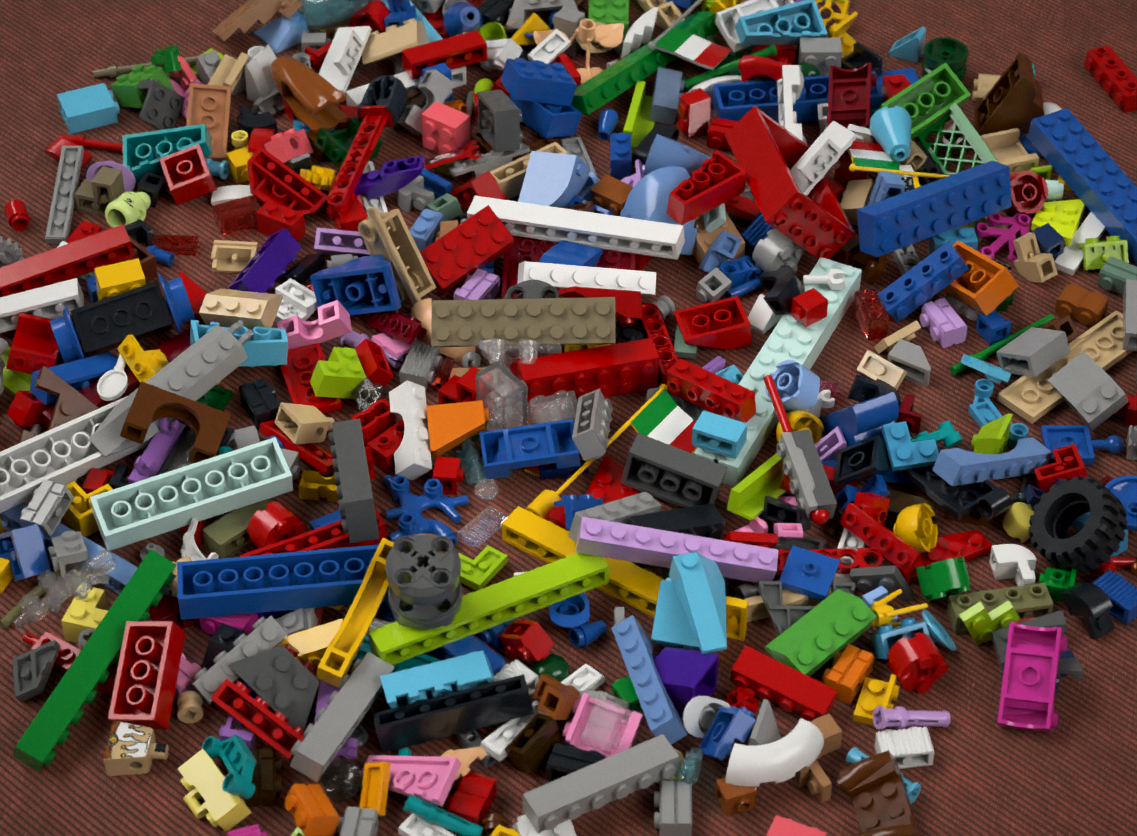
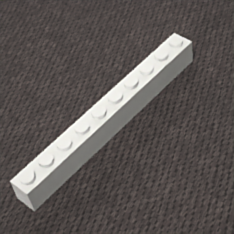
M475 196L467 211V218H470L489 205L509 233L514 236L554 242L565 240L601 249L678 260L685 242L682 225Z

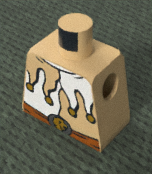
M113 721L103 759L106 776L146 774L150 771L153 759H167L168 744L156 743L152 728Z

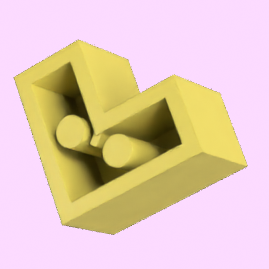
M85 585L80 586L61 620L65 641L78 643L79 635L83 630L88 628L96 630L108 612L105 590Z

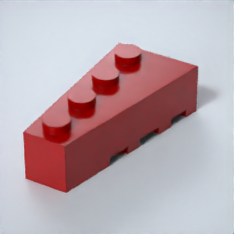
M716 150L710 159H706L702 163V167L699 170L695 169L688 180H683L669 193L667 215L680 225H684L740 195L745 190L747 171Z

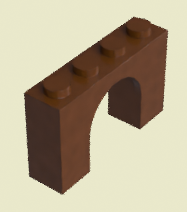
M141 381L120 436L143 444L149 427L154 421L166 417L179 419L186 423L194 432L195 443L188 462L197 463L216 456L231 414Z

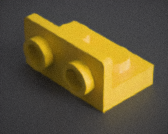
M891 674L889 682L869 677L865 678L853 714V721L874 726L873 712L877 706H883L885 709L894 708V704H891V701L897 700L900 686L896 685L897 675Z

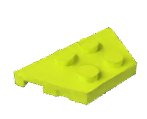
M1080 199L1044 202L1042 209L1035 214L1031 230L1033 231L1035 228L1048 223L1064 238V244L1071 246L1086 205Z

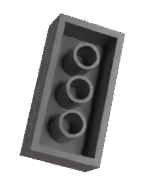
M638 433L629 450L620 483L642 492L646 491L654 497L683 508L713 503L715 506L728 467Z

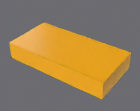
M365 763L360 809H376L378 816H385L391 769L390 763Z

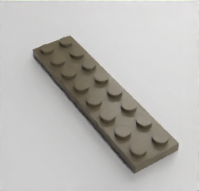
M615 297L432 301V347L616 344Z

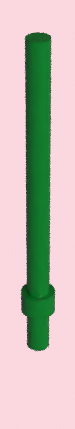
M1049 314L986 349L969 356L984 360L1031 327L1040 328L1055 318L1052 314ZM959 362L950 367V372L952 375H956L964 370H970L972 367Z

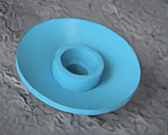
M924 609L922 617L923 621L927 622L932 641L934 643L938 642L949 650H956V645L946 630L931 613Z

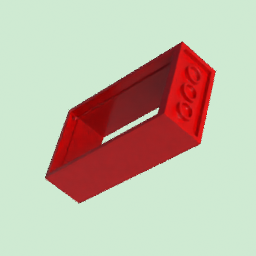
M756 106L751 108L725 134L739 166L747 171L746 181L765 221L818 260L820 257L830 259L855 235L825 175L807 196L799 190L790 169L810 148L807 144Z

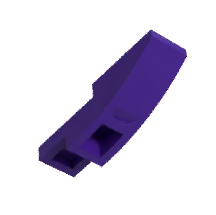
M424 156L390 160L383 163L382 170L363 173L354 194L366 193L368 199H372L401 189L422 173Z

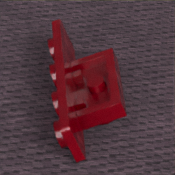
M392 311L368 313L365 321L366 325L409 345L413 343L416 336L424 338L428 331L422 327L421 321L401 311L398 314Z

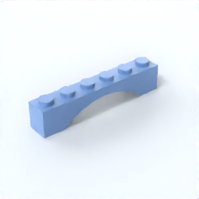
M1033 437L1018 439L1014 449L1003 454H981L959 448L944 449L940 451L932 471L951 486L983 482L986 479L990 481L1035 474L1034 468L1048 465L1053 452Z
M632 615L611 628L651 732L655 737L664 734L669 743L673 744L687 736V733L657 672L652 656L653 647L648 634Z

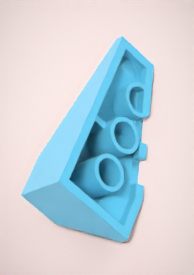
M698 552L673 556L669 577L702 654L726 650L725 581L717 563Z

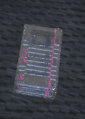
M489 505L458 531V538L477 549L502 527V522L507 516Z

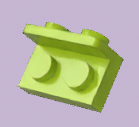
M1107 236V241H1099L1098 238H1086L1085 243H1079V248L1083 250L1084 270L1101 269L1110 256L1129 263L1127 240L1120 239V236Z

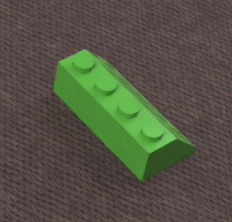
M837 589L765 646L764 649L773 659L810 677L834 658L837 652H841L846 645L851 644L871 628L877 616L861 598Z

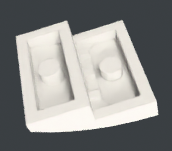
M291 278L275 288V294L282 295L283 297L274 320L276 323L295 315L306 321L318 307L315 293Z

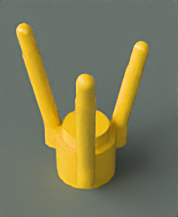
M898 589L882 600L872 603V608L870 609L877 616L872 625L874 627L892 624V627L901 625L900 622H892L895 616L925 609L928 607V604L924 603L894 610L892 606H888L886 603L902 593V590Z

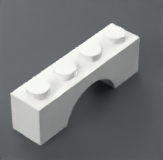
M407 380L389 392L390 412L402 416L405 425L402 442L394 453L395 474L405 476L407 479L414 481L432 470L425 387Z

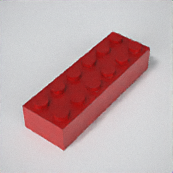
M647 338L518 360V395L523 411L577 403L580 396L600 389L604 398L657 388L659 356L653 339Z

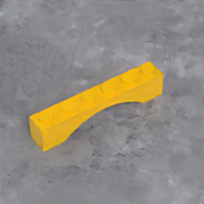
M382 538L346 617L318 665L316 678L339 688L343 678L346 676L388 592L389 583L386 576V559L394 542Z

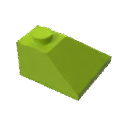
M1008 413L983 425L978 435H973L971 447L974 448V452L981 454L1006 453L1013 414Z

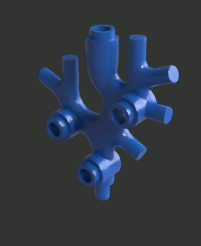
M386 475L383 478V482L388 486L387 490L391 493L392 501L401 504L399 508L385 510L387 520L399 518L398 530L387 536L389 541L395 542L397 538L402 536L429 533L446 536L451 539L453 546L456 545L457 536L446 524L438 520L426 519L422 517L421 513L428 508H437L442 510L454 523H458L461 521L462 516L454 508L468 505L467 495L446 497L443 495L442 483L437 479H429L424 484V494L422 496H415L410 493V484L405 476L398 475L393 478L391 475Z

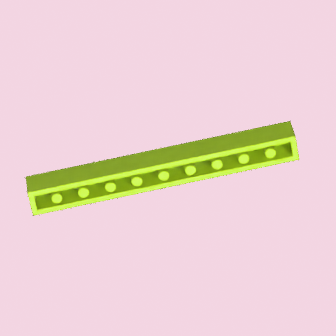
M582 553L558 559L550 564L537 567L534 570L462 596L460 610L452 624L448 626L422 630L402 626L396 621L369 631L370 650L373 655L391 665H395L448 643L609 583V565L603 557Z

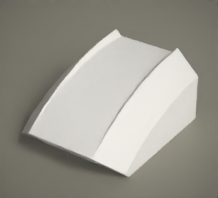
M269 44L244 66L247 99L254 102L260 97L265 98L269 96L273 90L277 89L270 75V66L277 58Z

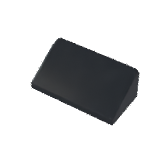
M324 254L306 255L279 279L282 282H286L291 278L303 284L312 274L325 265Z
M765 496L763 519L776 524L800 523L803 532L811 529L805 509L770 496Z

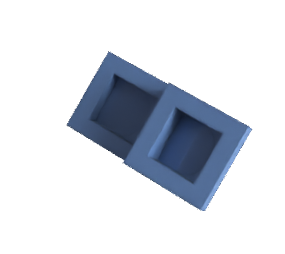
M723 230L707 251L699 269L708 274L716 267L720 270V265L723 262L728 261V259H734L742 239Z

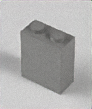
M1031 327L999 349L996 354L1000 368L1005 369L1011 374L1036 377L1070 353L1071 350L1065 331Z

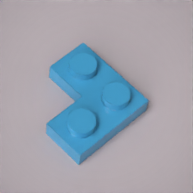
M906 421L884 424L882 426L892 471L935 465L939 456L935 439L912 442Z

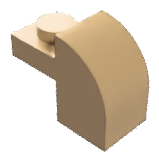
M1027 233L1013 241L1018 259L1013 261L1017 271L1028 281L1042 283L1058 274L1053 255L1040 253L1035 233Z

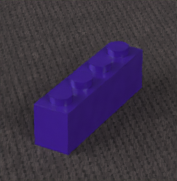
M286 228L273 233L229 285V288L231 290L265 293L276 284L275 279L287 271L286 266L298 257L296 254L301 249V246Z

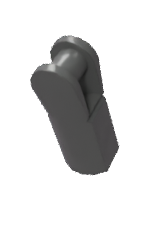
M476 730L456 735L459 744L463 748L479 747L483 740ZM488 752L482 760L477 759L485 768H489L497 762Z

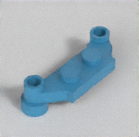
M988 379L976 381L974 402L968 408V413L980 428L1002 416L990 401L994 384ZM1022 423L1011 425L1007 445L1012 450L1018 439L1028 438V427Z

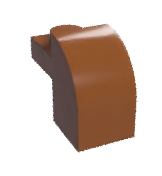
M541 674L532 698L539 701L537 709L553 719L569 720L572 717V709L575 701L580 696V692L575 687L564 685L548 674Z

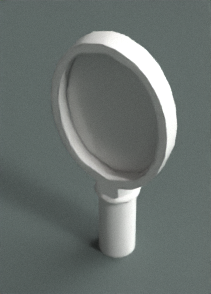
M119 354L114 369L107 371L98 381L97 391L102 400H116L127 389L128 378L124 372L126 362L121 354Z

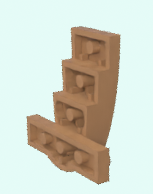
M249 0L222 21L212 33L218 39L225 42L236 30L245 33L255 22L264 25L274 14L289 19L302 4L298 0Z

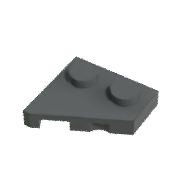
M56 640L12 659L15 698L20 703L43 693L60 650V644Z

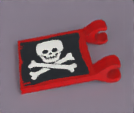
M471 140L464 148L425 159V169L427 170L466 157L479 159L482 156L478 154L480 150L473 151L474 148H479L476 145L477 141Z

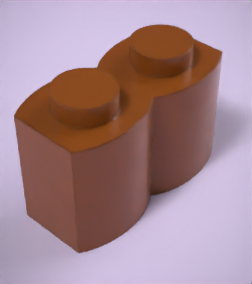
M1068 284L1056 300L1055 312L1061 316L1069 314L1071 319H1076L1086 326L1093 327L1100 322L1107 312L1109 299L1100 293L1088 292L1078 285Z

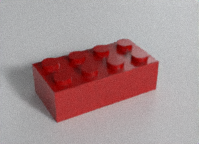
M487 205L420 251V254L437 290L443 296L466 280L468 275H473L478 268L482 269L512 248L515 239L490 206Z
M126 621L108 720L112 723L115 720L150 727L153 730H168L186 634L173 621Z

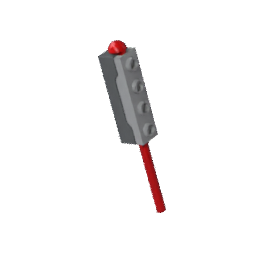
M767 375L763 380L783 430L780 443H777V454L779 457H782L784 473L786 476H789L790 489L797 498V507L805 509L809 522L813 521L815 524L822 525L828 519H833L837 505L836 499L810 430H792L773 377Z

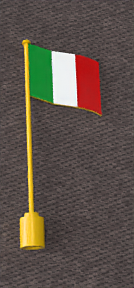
M853 141L852 145L847 148L852 159V164L849 166L851 172L855 170L868 172L884 171L899 175L939 179L951 176L899 170V162L893 161L879 143Z
M661 384L660 389L609 439L607 447L631 424L637 433L693 454L698 448L692 446V428L696 422L675 403L667 392V385ZM587 460L556 492L543 490L525 510L531 511L535 515L547 520L552 509L555 510L557 507L554 506V502L560 501L559 495L594 460Z

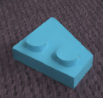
M963 354L960 361L969 367L985 373L984 377L998 384L1002 380L1008 382L1011 373L1003 368Z

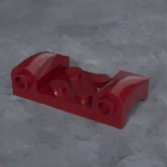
M866 63L864 66L852 70L830 65L827 127L832 121H835L845 128L852 124L870 129L871 90H873V86H877V75L873 74L871 63Z

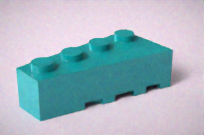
M205 124L123 135V165L132 171L135 181L138 182L146 171L154 174L164 172L159 160L160 158L197 144L200 145L205 157L212 155L211 135Z

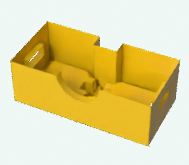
M303 470L299 484L300 499L319 501L320 497L327 498L329 502H338L335 475L324 477L320 472Z

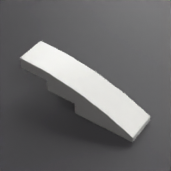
M652 8L634 22L625 37L620 59L628 56L631 51L639 49L641 43L647 44L650 42L658 8Z

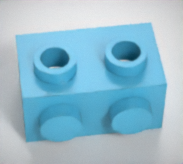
M704 410L692 428V446L733 459L737 458L747 439L746 423Z

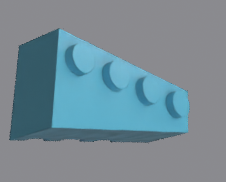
M804 0L739 17L735 25L741 45L800 44V37L826 38L828 35L815 0Z
M191 320L190 345L194 344L216 325L220 326V323L210 322V325H200L198 320ZM243 326L233 336L239 340L245 332L251 329ZM255 326L251 330L254 333L252 338L242 345L248 359L240 366L287 365L288 339L285 329Z
M483 650L380 676L386 699L391 709L496 682L490 662Z

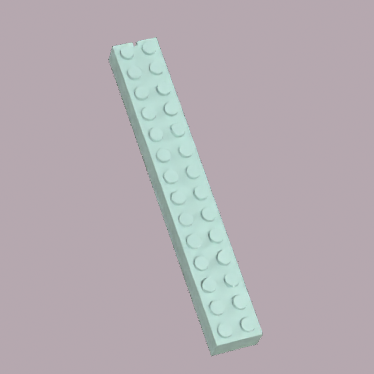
M820 257L809 275H828L830 269H839L844 271L845 287L839 290H831L828 284H803L805 292L815 288L828 299L827 317L805 327L799 321H796L791 313L783 315L738 385L755 392L756 414L746 422L747 439L736 459L701 448H697L694 452L697 456L712 462L717 460L718 464L728 467L723 481L724 484L735 487L740 483L779 420L772 401L766 394V385L763 378L770 375V373L774 374L778 369L776 366L785 360H794L807 369H811L859 292L861 269Z

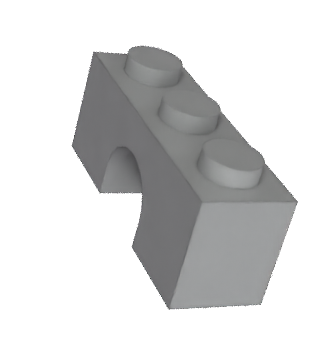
M436 69L427 70L417 87L426 95L427 101L425 106L421 109L415 104L407 105L397 123L414 135L422 136L421 114L436 101L443 104L445 99H448L452 94L454 82Z

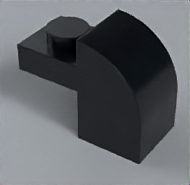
M246 104L238 106L239 115L237 116L239 130L247 132L249 140L254 128L275 129V134H278L277 123L269 111L253 116Z
M856 375L847 394L849 399L863 402L895 392L898 407L901 403L899 392L893 386L878 378L876 381Z
M1079 582L1062 593L1069 615L1083 617L1091 639L1097 640L1115 629L1108 610L1113 605L1101 588L1092 583Z

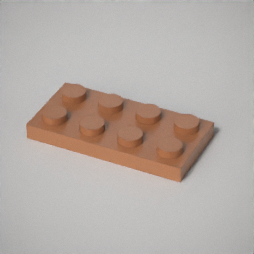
M190 83L186 126L205 124L212 140V155L205 158H211L213 161L218 162L226 161L231 86Z

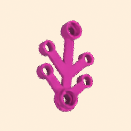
M997 212L991 214L987 218L989 225H1007L1011 227L1009 229L990 228L986 223H978L974 230L977 236L999 237L989 247L980 248L978 252L994 259L995 253L1008 243L1010 253L1008 258L1014 263L1013 261L1018 259L1013 242L1016 240L1015 235L1020 233L1022 237L1029 233V230L1032 228V219L1022 213H1017L1013 217H1001Z

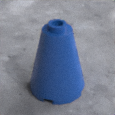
M455 3L445 13L443 20L444 29L450 37L463 34V32L475 30L479 32V29L483 26L482 14L471 3Z

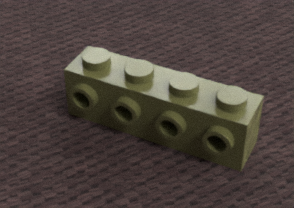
M1028 584L950 595L948 597L946 613L954 634L969 633L959 614L978 602H981L987 613L1009 600L1020 619L1037 618L1052 613L1054 604L1046 584Z

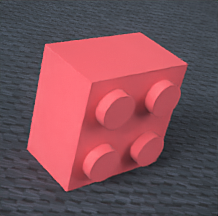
M437 101L421 114L424 148L441 155L464 148L471 141L470 115Z

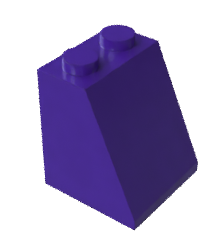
M665 647L659 655L653 657L660 679L680 717L683 718L684 710L693 698L697 696L711 697L717 689L718 654L712 652L702 654L701 651Z

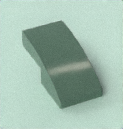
M677 325L674 343L677 358L696 359L698 345L685 344Z

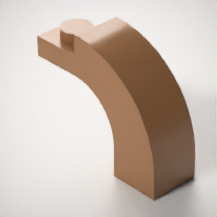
M829 713L811 721L823 734L824 746L816 760L809 767L805 766L796 772L794 777L798 788L807 785L810 793L816 795L821 803L831 799L832 782L822 770L817 760L824 754L839 749L842 738V730Z

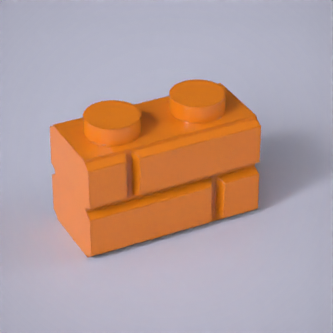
M850 644L846 645L843 652L839 651L836 653L833 667L825 670L822 682L837 690L836 698L839 701L847 704L852 703L862 688L865 678L869 677L873 670L874 655L864 650L860 651L859 648Z
M294 784L290 789L289 795L286 796L285 807L292 813L296 826L300 827L305 836H334L340 817L319 784H308L307 786L305 784Z

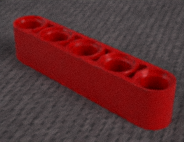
M644 303L642 304V319H638V328L643 334V339H653L659 356L658 381L660 385H667L666 371L678 361L659 308L655 304Z

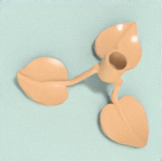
M591 19L580 21L579 29H575V33L570 41L572 44L578 35L580 41L586 44V68L577 69L581 75V84L603 71L599 67L590 68V42L593 40L605 48L618 47L623 41L624 23L596 26V23ZM534 30L533 37L536 45L538 46L554 30ZM560 31L564 36L568 38V36L564 32Z

